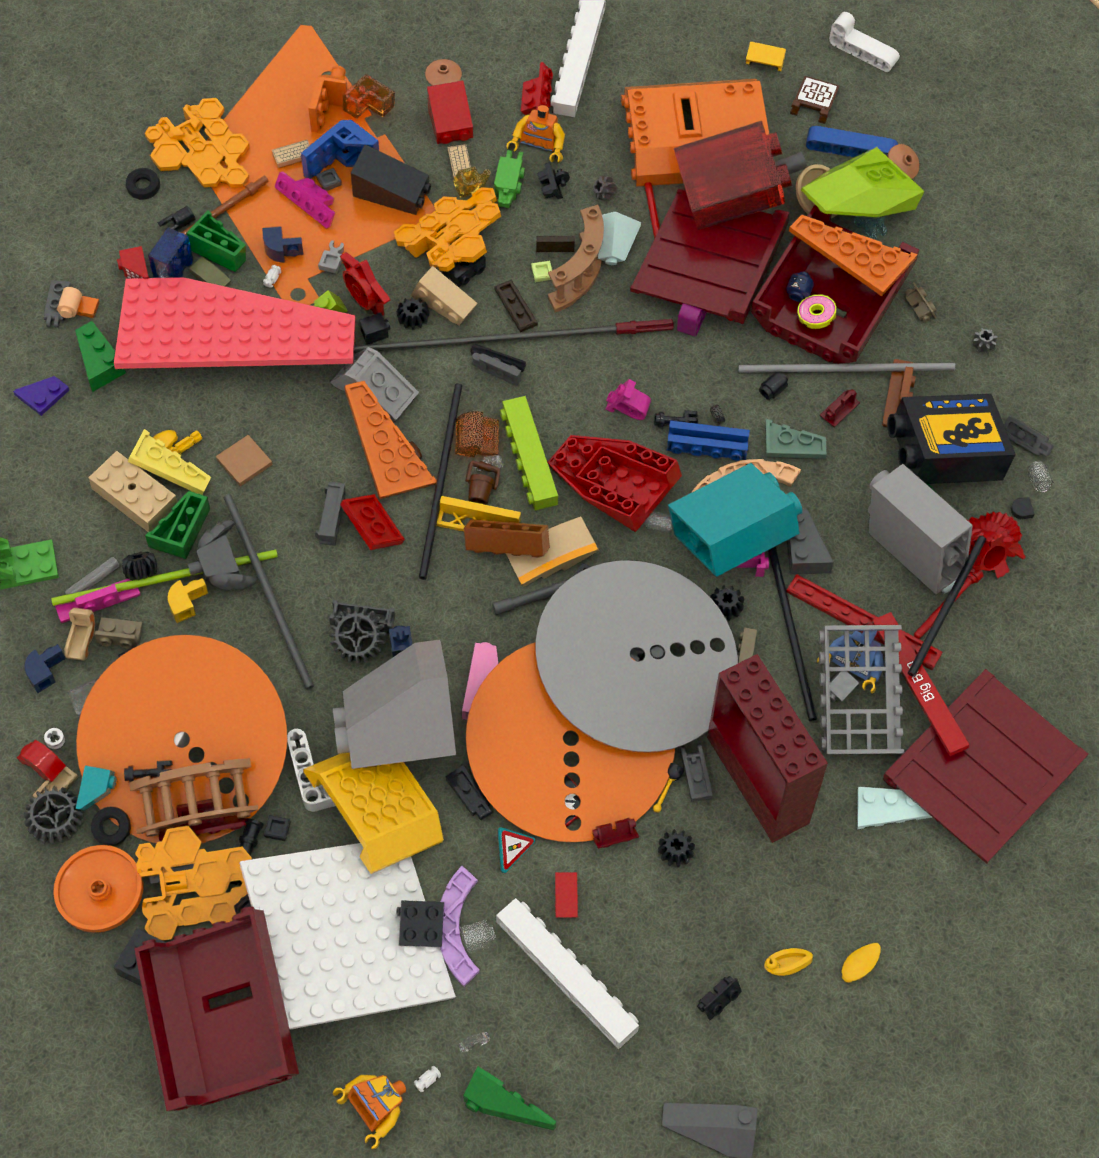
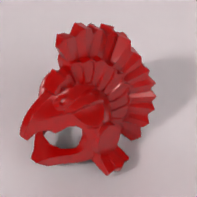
M993 511L990 514L987 512L985 516L980 515L979 519L971 517L967 520L973 525L969 554L979 536L986 538V542L973 565V569L994 570L996 578H1000L1009 572L1006 563L1007 556H1018L1023 560L1026 558L1021 545L1018 543L1022 538V533L1020 532L1018 522L1012 516L1009 517L1007 513L1002 514L1001 512L995 513Z

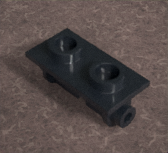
M731 976L724 977L713 988L718 993L717 995L709 991L699 1000L697 1007L701 1012H706L709 1020L719 1015L723 1008L731 1001H734L739 996V993L742 992L737 978L733 979Z

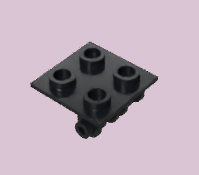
M401 900V907L396 909L397 916H400L399 946L442 947L444 902Z

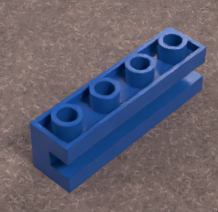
M670 421L667 451L675 454L682 452L691 453L694 456L708 455L713 458L725 457L731 458L734 461L746 460L750 430Z

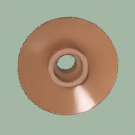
M440 59L432 62L427 67L425 76L427 81L433 86L460 81L462 71L454 61Z
M898 144L889 150L887 157L913 179L919 171V159L913 149L907 145Z

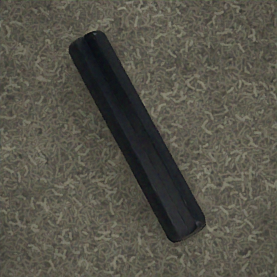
M473 344L471 348V355L479 353L486 354L492 358H498L505 364L517 367L521 372L526 368V362L477 344Z

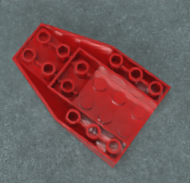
M570 435L547 462L582 499L635 533L682 476L676 459L629 440Z

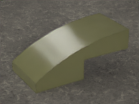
M201 257L188 269L198 281L225 287L231 282L221 270L204 257Z

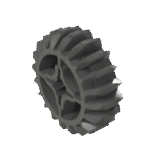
M355 606L354 613L351 608H347L348 615L341 611L339 614L342 619L334 618L338 625L330 626L331 629L336 630L335 633L329 634V637L336 638L330 644H338V647L334 650L335 653L342 650L341 658H345L348 654V662H352L354 656L356 663L361 662V656L367 662L369 661L368 654L372 658L376 657L374 649L381 652L382 649L377 644H385V641L381 640L380 636H386V632L379 631L385 625H377L381 617L378 616L373 619L375 612L371 611L367 615L368 608L366 607L362 609L361 613L359 606ZM354 618L351 630L342 632L346 622ZM361 618L366 619L371 624L373 631H366L363 628ZM357 629H360L359 632L367 633V635L359 637L358 640H356L357 637L348 636V634L357 632ZM374 637L371 645L361 652L363 641L366 638ZM342 638H349L353 642L355 652L345 646Z
M53 786L52 791L45 787V793L41 794L37 791V798L30 797L32 804H26L27 812L23 814L24 818H26L24 824L28 827L29 834H33L36 840L41 838L44 844L48 839L51 844L55 843V839L63 843L62 837L66 836L68 839H71L70 832H78L75 826L82 825L80 819L84 817V814L81 810L76 809L78 797H73L74 794L71 790L66 793L64 787L59 791L56 786ZM53 800H56V802H63L67 804V806L55 805ZM46 802V808L43 811L39 812L41 808L45 806L44 803ZM52 808H53V810H54V812H55V820H56V822H54V820H53V818H52V814H53V813H52ZM68 818V820L61 826L62 821ZM40 824L52 825L54 829L43 828Z

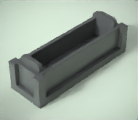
M329 482L328 487L324 488L326 499L320 529L315 531V536L319 539V544L336 546L343 511L340 504L345 499L346 489L343 483Z
M333 600V613L329 617L330 625H338L334 618L337 617L341 620L342 618L339 614L341 611L348 615L347 608H351L354 613L355 606H359L360 613L366 607L368 608L367 615L374 611L373 619L378 616L381 617L377 625L384 624L385 627L379 629L380 632L389 633V629L393 628L395 608H376L340 603L337 600ZM354 618L347 621L344 627L352 628ZM361 618L363 628L373 631L371 624L366 619Z

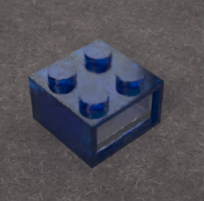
M169 227L148 255L154 278H179L183 276V271L193 261L191 245L187 235Z

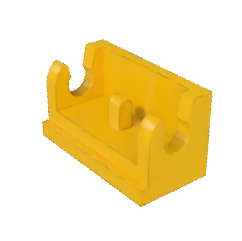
M750 41L746 64L749 65L750 61L778 67V71H781L786 49Z

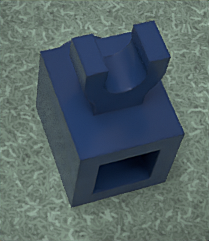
M396 626L389 629L392 656L394 657L412 645L410 626Z

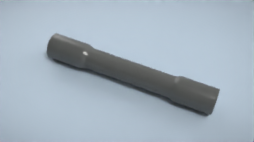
M569 579L517 597L492 603L495 615L550 597Z

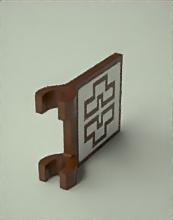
M804 76L796 98L793 100L790 114L797 116L800 106L820 111L818 122L825 124L840 85Z

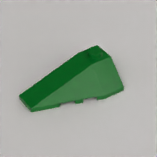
M479 1066L476 1068L463 1095L464 1102H466L465 1106L475 1113L480 1111L483 1114L549 1130L556 1128V1120L533 1104L529 1103L527 1106L524 1104L525 1100L516 1091L508 1092L502 1086L504 1083Z

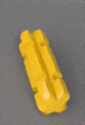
M198 431L190 434V437L187 436L174 447H170L169 450L181 454L192 447L194 443L196 444L201 441L202 436Z

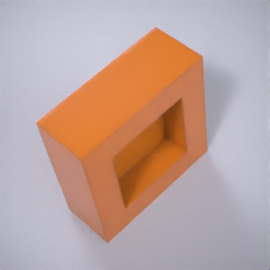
M82 296L76 315L94 318L100 303L99 299Z

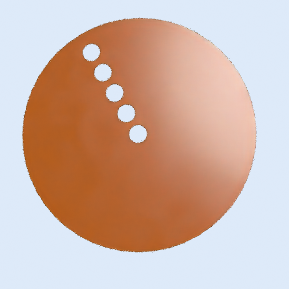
M175 635L157 638L143 643L120 656L103 672L92 687L82 708L77 729L76 743L79 769L82 777L85 766L114 771V776L117 777L115 788L111 789V793L97 802L96 805L100 810L105 807H116L124 811L130 819V834L152 843L162 842L159 841V835L147 837L146 833L137 834V829L147 826L143 797L139 791H130L129 781L124 779V768L133 766L134 770H148L157 768V761L171 760L173 765L164 766V769H177L210 762L218 765L224 764L223 761L250 758L251 767L243 770L242 774L244 792L249 798L247 806L258 805V809H260L273 792L284 766L287 750V724L283 706L268 676L252 659L238 649L212 638L195 635ZM186 732L189 735L190 741L186 747L180 748L175 745L174 737L177 733ZM194 747H200L204 751V758L199 763H194L189 759V752ZM221 773L218 777L219 781L223 778L233 780V776L230 773ZM206 776L195 777L193 785L196 802L212 799L209 778ZM182 780L171 783L169 787L174 818H178L177 805L187 803L185 785L182 783ZM235 786L230 793L224 794L220 791L223 809L235 808L233 804V799L236 795ZM153 788L151 797L155 822L166 821L161 788ZM258 810L251 812V816L247 818H252ZM109 818L114 824H116L119 827V823L116 819ZM230 828L223 829L215 834L202 833L197 837L202 843L221 838L234 830Z
M535 643L522 647L504 658L486 676L473 699L466 725V748L469 765L475 781L488 802L498 813L518 828L532 835L559 842L592 841L594 838L592 830L596 829V826L611 823L612 829H616V821L634 818L636 822L651 808L663 791L669 778L668 767L670 763H673L675 748L658 752L623 750L599 742L580 731L561 714L546 692L537 667ZM567 731H574L578 734L579 741L576 745L568 746L564 743L563 735ZM575 752L579 756L578 765L575 767L567 766L563 759L566 753ZM568 773H575L579 776L580 783L577 787L569 788L565 785L564 777ZM575 794L580 798V806L577 809L566 807L564 801L567 795ZM570 815H575L581 820V826L576 831L569 830L565 825V820Z

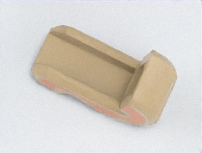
M73 608L69 612L72 626L64 648V655L67 659L84 661L89 655V644L94 636L95 616L92 610Z

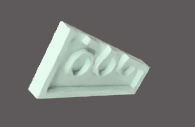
M858 787L857 829L869 826H882L894 822L901 823L913 819L932 818L901 790Z

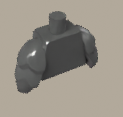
M232 519L217 523L211 529H207L198 541V549L196 550L198 561L187 564L191 576L203 572L206 581H210L213 586L225 591L232 589L243 590L256 584V578L239 574L237 563L226 537V534L235 525Z

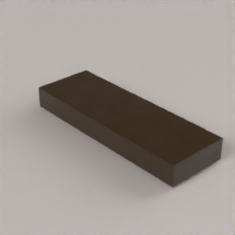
M512 279L494 286L495 292L520 333L538 326L537 320Z

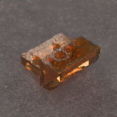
M480 411L466 412L458 416L456 419L455 454L473 458L476 454L497 457L499 420L484 417L483 412Z

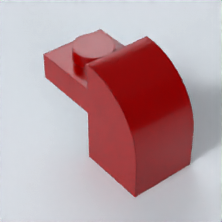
M37 740L24 746L17 757L22 764L32 767L41 778L51 782L66 767L56 754Z

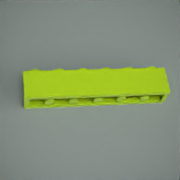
M526 396L502 401L503 409L500 410V416L502 421L507 423V426H505L506 435L512 439L510 443L512 453L517 454L516 465L518 471L522 470L523 473L521 481L523 487L528 489L526 495L529 505L533 504L534 510L558 505V493Z

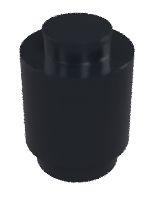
M774 372L761 384L759 392L767 400L774 399L788 387V379L783 373Z

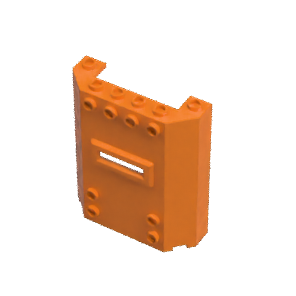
M757 79L625 87L624 95H621V104L626 109V123H630L628 138H632L630 152L634 153L635 166L631 169L632 180H635L636 187L644 186L646 182H651L652 186L696 183L734 171L736 167L741 169L754 164H771V159H769L770 135L761 83ZM689 99L694 130H686L681 100ZM742 152L756 153L745 163L694 179H690L688 176V169Z

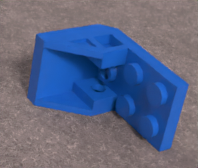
M341 120L301 152L304 177L313 178L327 165L332 164L335 159L346 167H354L364 145L379 151V141L354 121Z

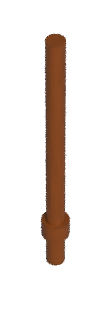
M264 175L254 183L251 182L246 185L244 190L211 211L212 217H218L247 196H252L258 192L260 187L269 182L267 177ZM192 224L184 231L173 237L174 240L176 241L179 235L183 236L186 239V233L194 224Z

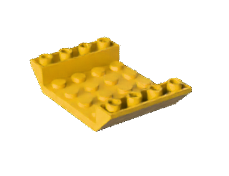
M349 752L338 754L303 769L304 774L314 788L320 785L324 787L363 846L359 857L370 874L443 842L438 811L404 762L352 769Z

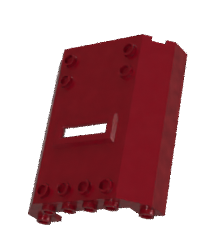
M815 204L807 217L824 222V225L833 228L839 227L844 232L853 233L846 228L832 223V214L821 212ZM794 236L753 300L751 313L766 332L772 336L779 337L791 345L805 349L808 353L822 357L825 361L834 364L856 362L915 265L917 258L883 296H880L804 241ZM904 242L899 246L902 252L919 254V249ZM808 273L814 281V287L810 296L825 295L830 297L834 301L836 308L847 312L844 318L836 315V318L830 322V325L820 329H811L804 323L802 324L797 313L801 302L790 299L786 292V287L792 274ZM815 310V311H813L812 313H814V314H819V313H821L822 311H821V310Z
M253 906L241 909V913L233 915L230 922H216L212 924V928H198L193 930L191 935H177L173 937V941L167 943L156 942L155 939L142 942L143 946L134 948L166 1111H181L192 1106L213 1104L292 1079V1076L299 1074L264 910H257ZM250 986L252 996L210 1009L209 999Z

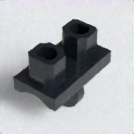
M550 162L545 163L546 169L537 173L541 184L550 182V184L541 188L543 195L546 199L556 196L557 199H562L563 196L559 184H561V187L566 186V182L570 179L569 173L562 171V169H558L556 173L552 169Z

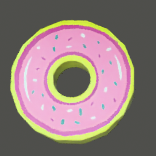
M811 295L801 301L797 313L802 324L804 323L811 329H820L830 325L832 320L834 321L837 309L830 297ZM815 310H821V311H822V312L819 313V314H814V313H812V312L815 311Z

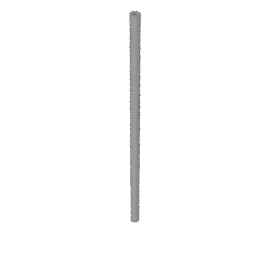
M955 363L739 365L738 368L739 373L905 371L906 366L912 367L913 371H955Z

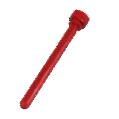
M646 182L644 186L655 239L660 225L652 183Z
M972 567L955 601L971 584L978 583L984 577L981 570H975ZM945 600L916 630L914 637L920 639L932 627Z

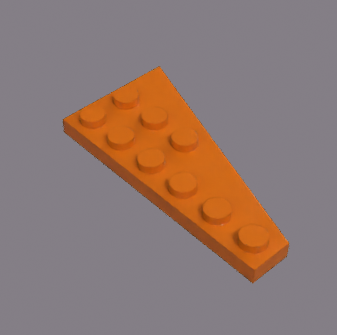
M801 215L789 228V232L880 296H883L916 260L918 255L912 252L911 254L902 252L900 248L895 246L893 248L885 246L880 241L854 232L852 234L844 232L839 227L833 228L824 225V222Z
M365 381L345 385V393L379 499L435 485L437 482L435 477L430 474L427 466L416 455L414 448L400 429L392 422L387 411H384L378 399Z

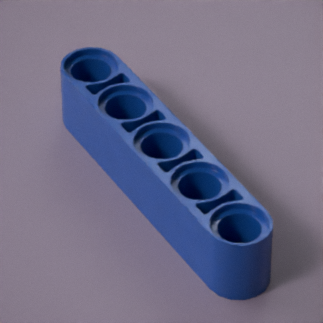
M821 126L810 127L806 140V147L809 150L814 149L815 151L826 153L832 152V154L843 156L850 155V157H857L875 147H878L888 156L889 150L893 146L898 145L896 140Z

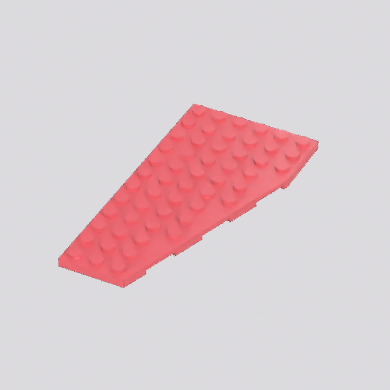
M184 277L126 279L114 367L115 369L353 364L356 319L355 315Z

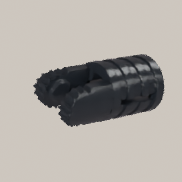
M186 205L157 223L160 227L165 226L171 221L175 224L164 232L167 237L196 219L191 209Z

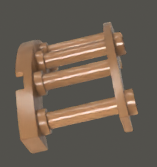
M598 205L580 210L584 222V232L579 233L581 245L578 251L568 262L548 272L555 289H557V291L548 294V300L555 313L576 303V300L585 295L595 283L600 272L602 260L598 259V254L603 242L604 224Z
M250 758L223 761L224 764L212 765V767L211 762L160 772V776L153 779L150 776H146L129 782L130 791H139L142 794L147 826L137 829V834L146 833L147 837L159 835L161 830L187 823L189 826L202 824V820L234 815H237V818L251 816V812L259 809L258 805L247 806L242 780L243 770L251 767ZM221 773H230L233 776L238 807L223 809L218 780ZM207 776L209 778L214 811L198 813L193 785L195 777ZM182 780V783L185 785L189 815L174 818L169 787L171 783ZM156 787L161 788L166 820L158 823L155 822L151 792Z

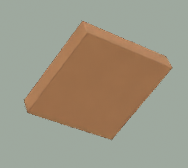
M249 435L216 456V460L240 487L273 465L269 457Z

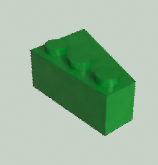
M93 321L75 330L92 392L126 373L125 369H115V350Z

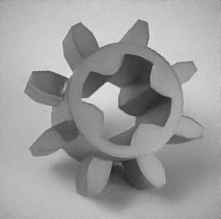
M600 176L594 182L593 191L598 193L597 198L610 199V196L615 194L616 184L612 182V177Z
M982 328L980 333L975 332L972 346H976L978 352L988 353L990 348L995 349L997 336H994L992 330Z

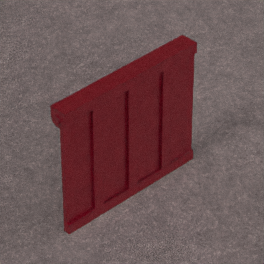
M678 189L647 256L630 287V292L646 294L680 305L684 303L700 308L702 311L744 324L752 307L753 300L760 289L788 226L790 212L775 210L772 215L753 210L704 225L695 193ZM703 195V199L705 201L716 200L715 198H708L707 196Z
M985 669L948 707L968 741L969 748L949 756L931 725L885 772L883 780L894 789L899 788L988 864L995 854L1089 754L1074 744Z

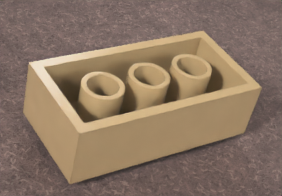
M118 451L88 477L92 490L147 532H151L159 524L158 522L172 511L171 508L177 503L175 494L138 466L129 463L128 459Z

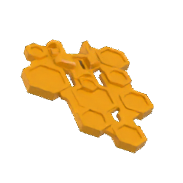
M217 98L202 99L199 105L190 106L186 104L183 108L186 121L176 127L167 117L160 118L156 126L148 127L145 137L150 143H154L153 146L155 147L150 155L151 160L160 171L179 170L181 165H183V167H188L204 188L217 187L219 182H226L230 188H241L245 186L249 179L247 171L237 163L239 157H243L250 147L249 142L242 133L232 134L226 122L220 119L225 111ZM203 125L206 128L204 132L211 141H206L199 131ZM178 141H183L190 151L187 153ZM224 157L227 168H223L220 164Z
M481 187L468 200H457L456 197L443 196L434 203L435 211L420 218L417 225L403 224L394 231L397 246L405 247L416 258L429 249L426 253L430 267H438L439 271H450L455 267L454 262H475L487 252L482 235H479V233L501 217L498 204H495L497 199L494 189ZM447 225L445 228H443L442 230H440V231L437 233V231H438L439 229H441L443 226Z
M189 826L167 829L162 842H157L155 848L151 843L139 844L135 853L139 858L136 863L137 872L142 878L159 875L162 896L143 900L142 912L148 919L144 928L147 933L165 941L173 939L178 926L196 925L210 921L212 924L220 921H225L226 923L232 921L233 915H236L234 905L248 894L239 863L240 861L252 860V858L243 846L206 852L205 849H200L202 842ZM194 864L193 869L174 872L171 867ZM238 880L242 882L240 887H234L231 889V892L226 893L230 882ZM180 882L179 884L167 885L168 883ZM196 891L200 896L183 899L180 905L173 906L177 894Z

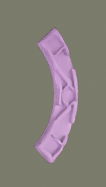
M461 866L447 884L440 901L444 902L442 947L440 949L449 970L457 981L465 987L480 971L468 957L462 945L459 921L464 901L478 880Z

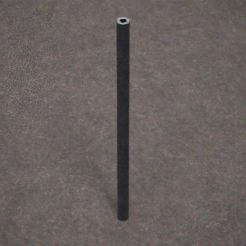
M978 537L908 671L910 676H916L986 542L985 537Z

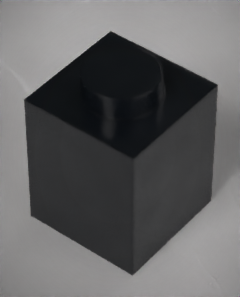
M381 313L359 320L360 331L367 345L389 338L388 330H391L390 324L387 319L383 318Z

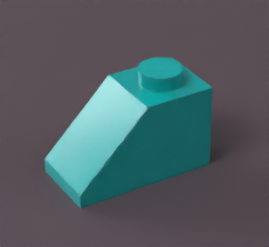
M85 766L76 809L85 811L109 795L111 789H114L117 777L114 776L115 772Z

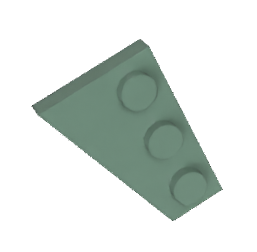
M766 419V457L826 459V437L804 430L800 432L790 429L788 425L783 424L781 426L772 423V420Z

